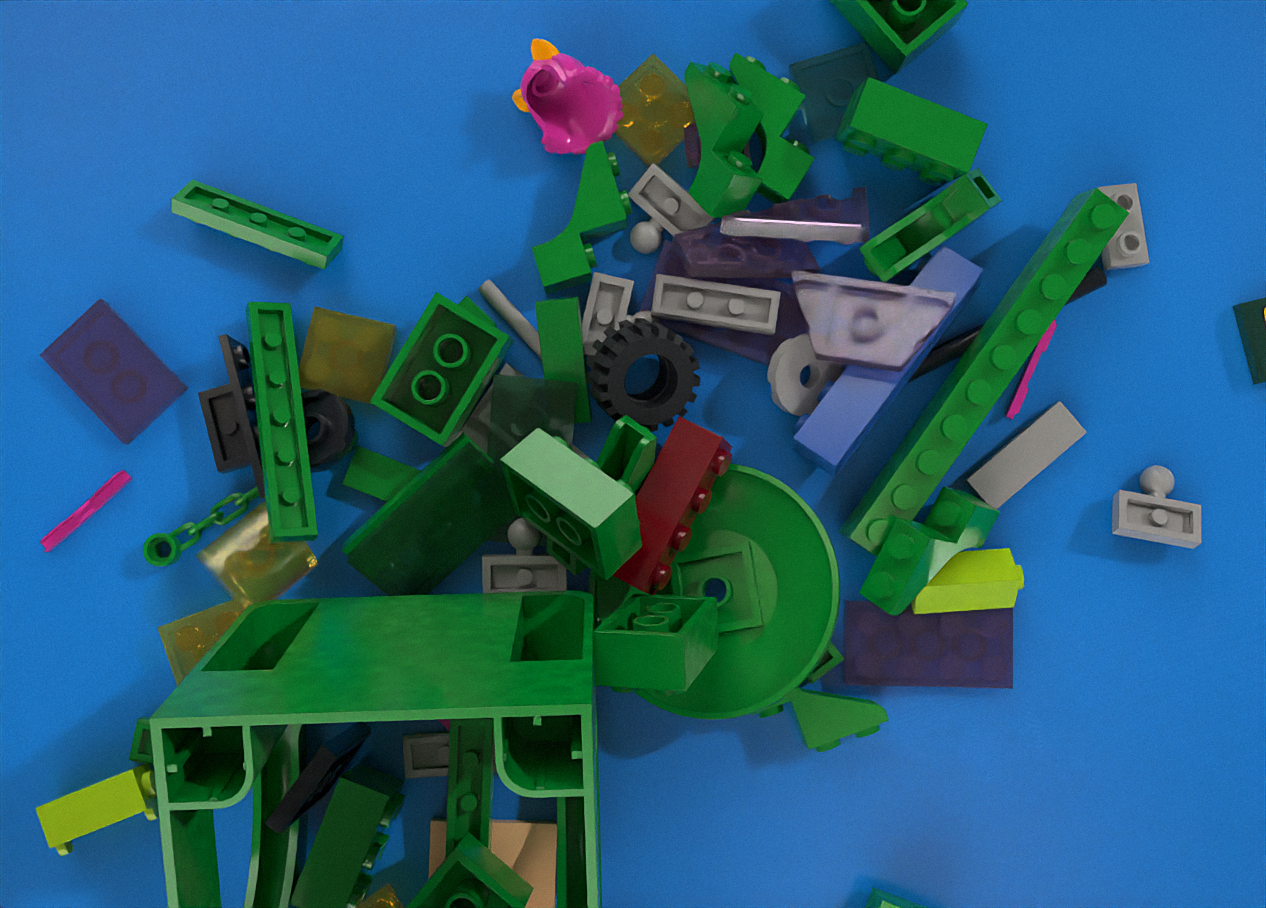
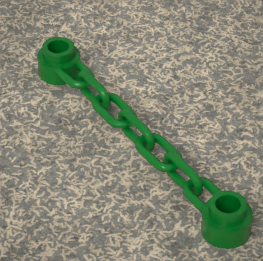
M356 429L351 446L346 454L352 452L358 444ZM257 486L245 494L236 492L216 503L210 511V516L197 524L188 522L170 533H156L148 537L143 545V555L146 561L153 566H170L176 563L184 550L200 540L202 531L215 523L218 525L227 524L242 515L248 509L249 502L259 496ZM233 500H235L236 506H242L225 518H223L224 512L218 511ZM189 529L187 534L194 537L181 545L180 540L176 536ZM164 542H167L171 547V552L167 557L162 556L160 552V547Z

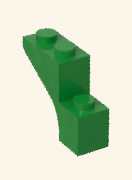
M735 53L729 64V72L731 74L729 79L734 84L750 91L754 96L752 101L765 113L754 131L762 148V163L757 174L763 179L755 193L784 210L815 159L809 155L808 148L802 143L793 139L787 141L782 138L800 111L806 95L800 92L799 86L792 80L785 77L779 79L767 72L765 66L756 58L751 56L743 57Z
M690 61L684 74V80L700 136L701 160L697 175L688 193L710 217L738 221L763 180L751 168L752 161L743 155L742 151L765 113L752 101L754 96L750 91L734 84L729 79L731 74L723 66L714 62H709L706 66Z
M603 141L595 142L587 148L575 207L568 226L552 240L531 247L546 295L592 281L591 268L597 267V262L591 243L583 245L582 242L627 229L626 216L632 214V208L626 190L618 191L614 177L620 176L618 163L614 152L606 153Z
M976 168L961 176L930 201L861 246L859 250L864 256V263L873 275L880 277L884 283L914 266L925 255L930 254L949 238L965 230L1002 202V199L979 168Z
M625 415L613 425L596 463L602 472L615 481L622 480L627 483L637 497L654 464L657 437L646 427L641 426ZM547 537V552L575 576L587 568L585 564Z
M943 486L924 523L897 518L859 594L890 615L896 616L901 614L950 558L964 549L982 547L1001 511L968 492Z
M797 687L777 703L751 714L758 713L760 718H766L784 710L782 704L788 702L803 744L809 750L816 748L817 752L827 751L841 744L840 738L854 733L857 738L872 735L880 730L879 724L889 721L885 709L872 700Z

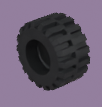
M636 318L635 324L628 320L618 322L620 329L617 331L612 327L606 329L604 334L607 338L603 342L596 339L592 347L597 352L595 356L588 355L586 364L592 368V371L585 372L586 382L592 386L588 390L592 398L598 402L597 405L615 422L627 415L641 426L646 427L650 432L658 431L659 423H662L666 428L675 424L672 417L676 414L683 417L688 412L684 408L687 401L694 403L697 397L692 392L693 386H700L701 377L693 372L700 369L698 360L691 356L694 353L691 346L683 341L682 337L655 321L649 322L644 318ZM657 354L660 369L654 384L642 393L626 394L624 381L631 364L642 356Z

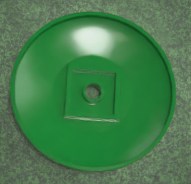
M730 464L722 476L717 475L710 489L712 491V498L708 507L702 514L698 513L690 527L692 529V536L688 545L682 552H677L670 565L672 567V574L668 583L662 590H657L655 594L706 597L707 586L714 580H722L726 585L727 592L724 599L717 603L718 649L687 691L674 696L659 695L656 693V689L639 688L634 691L649 703L684 717L708 720L732 719L758 712L782 700L793 692L818 665L830 643L838 619L841 593L839 566L834 547L822 522L812 508L786 484L769 474L737 464ZM591 569L588 593L593 595L594 630L633 594L647 593L638 590L613 575L605 580Z

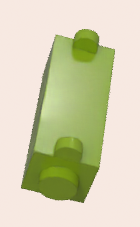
M1010 548L960 551L947 561L911 602L913 614L1013 608L1018 590H1022L1024 587L1021 565H1015Z
M145 763L36 807L35 809L49 848L56 847L59 855L64 856L73 851L71 840L143 811L149 821L158 819L155 772L151 771L149 764Z

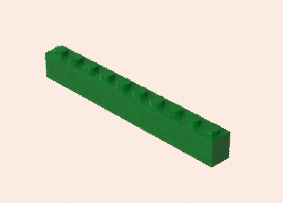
M1097 188L1075 195L838 531L839 533L877 558L897 518L913 521L1129 214L1127 210Z

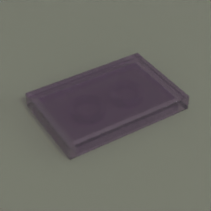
M101 298L40 354L43 360L123 444L127 445L188 389L186 384L107 301Z

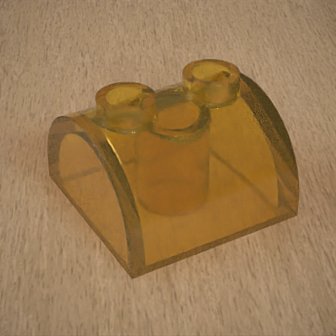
M265 501L195 555L196 559L243 611L254 603L277 600L318 566L315 555L305 541L270 543Z

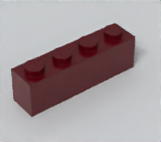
M680 416L678 417L635 500L637 515L640 521L642 547L613 576L650 595H655L657 590H662L666 586L672 574V567L670 565L678 551L682 552L691 539L692 529L690 527L698 513L702 514L711 501L712 491L710 489L717 475L722 476L730 465L732 446L723 437Z

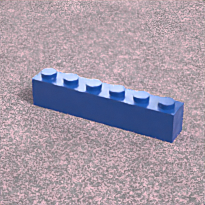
M943 244L939 246L933 255H925L914 271L916 278L910 286L902 285L890 302V306L893 308L885 318L879 316L872 323L866 333L868 340L861 350L854 348L846 357L841 367L844 370L842 375L836 382L830 380L823 387L817 397L819 405L811 415L807 412L804 413L797 421L792 430V434L795 435L793 437L794 450L836 478L980 287L984 269Z

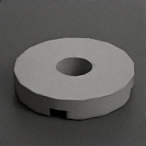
M809 333L799 334L800 336L794 339L789 338L781 343L773 354L767 371L768 383H771V390L773 394L770 393L773 402L784 412L802 416L806 412L811 415L819 405L817 397L826 383L830 380L836 382L844 372L841 369L843 360L838 348L829 339ZM806 365H809L811 375L808 382L802 386L800 373Z

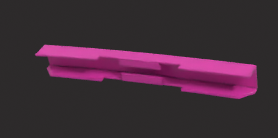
M1055 319L1031 352L1004 416L1012 420L1015 414L1020 411L1029 390L1027 388L1028 382L1036 368L1039 357L1043 351H1046L1057 327Z
M124 470L116 473L71 516L62 521L41 539L40 544L46 548L44 552H50L129 483L132 478Z

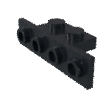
M225 334L218 337L230 383L199 392L198 396L217 471L225 474L252 465L259 496L265 498L254 385L251 383L248 368L252 367L251 357L244 344Z

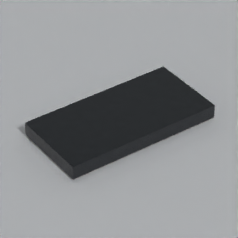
M357 722L324 743L265 824L276 833L283 832L320 802L372 733L371 728L363 722Z

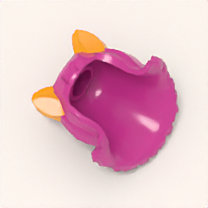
M538 38L533 39L531 42L533 62L522 77L521 89L516 90L512 94V100L520 110L531 113L538 127L543 131L541 143L545 145L544 149L549 153L562 155L572 152L574 155L586 154L587 148L595 142L603 141L604 144V141L609 140L612 137V133L616 132L619 127L617 122L623 118L621 111L623 108L621 103L622 97L620 96V89L617 84H614L613 79L608 75L604 76L601 71H597L590 66L585 67L574 57L560 53L550 42Z

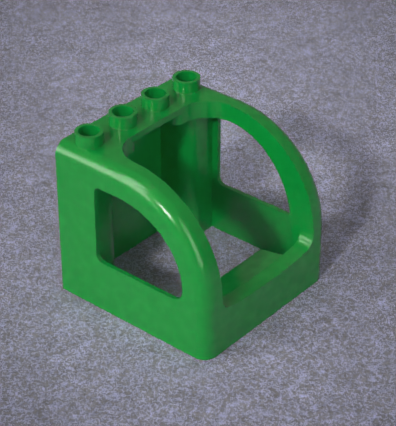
M564 590L278 599L257 602L246 607L149 718L168 908H222L213 809L226 808L238 803L246 796L251 787H253L252 843L244 908H298L289 904L306 863L308 811L283 832L276 833L265 823L307 766L306 724L493 718L496 769L501 781L511 791L530 798L557 797V908H602L593 595L584 591Z

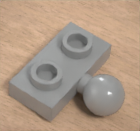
M652 163L627 194L628 197L652 217L650 221L636 224L630 233L632 247L642 254L653 253L660 247L662 242L661 232L664 228L687 249H691L716 219V217H710L689 195L687 190L655 163Z
M1137 184L1098 187L1097 189L1129 212L1101 253L1103 269L1113 270L1140 267L1150 263Z
M594 272L582 321L585 356H595L597 350L592 345L596 339L603 342L607 338L604 331L609 327L616 331L619 330L618 322L628 320L635 324L636 318H644L649 322L655 321L661 324L659 318L651 316V311H639L633 316L627 314L634 281Z
M1154 465L1142 472L1139 483L1145 494L1119 490L1113 495L1112 534L1195 549L1202 543L1201 505L1166 498L1173 490L1175 484L1172 472L1166 467Z
M519 518L512 522L508 529V540L516 549V554H484L482 556L483 593L567 590V568L550 554H533V548L540 541L541 531L523 518Z

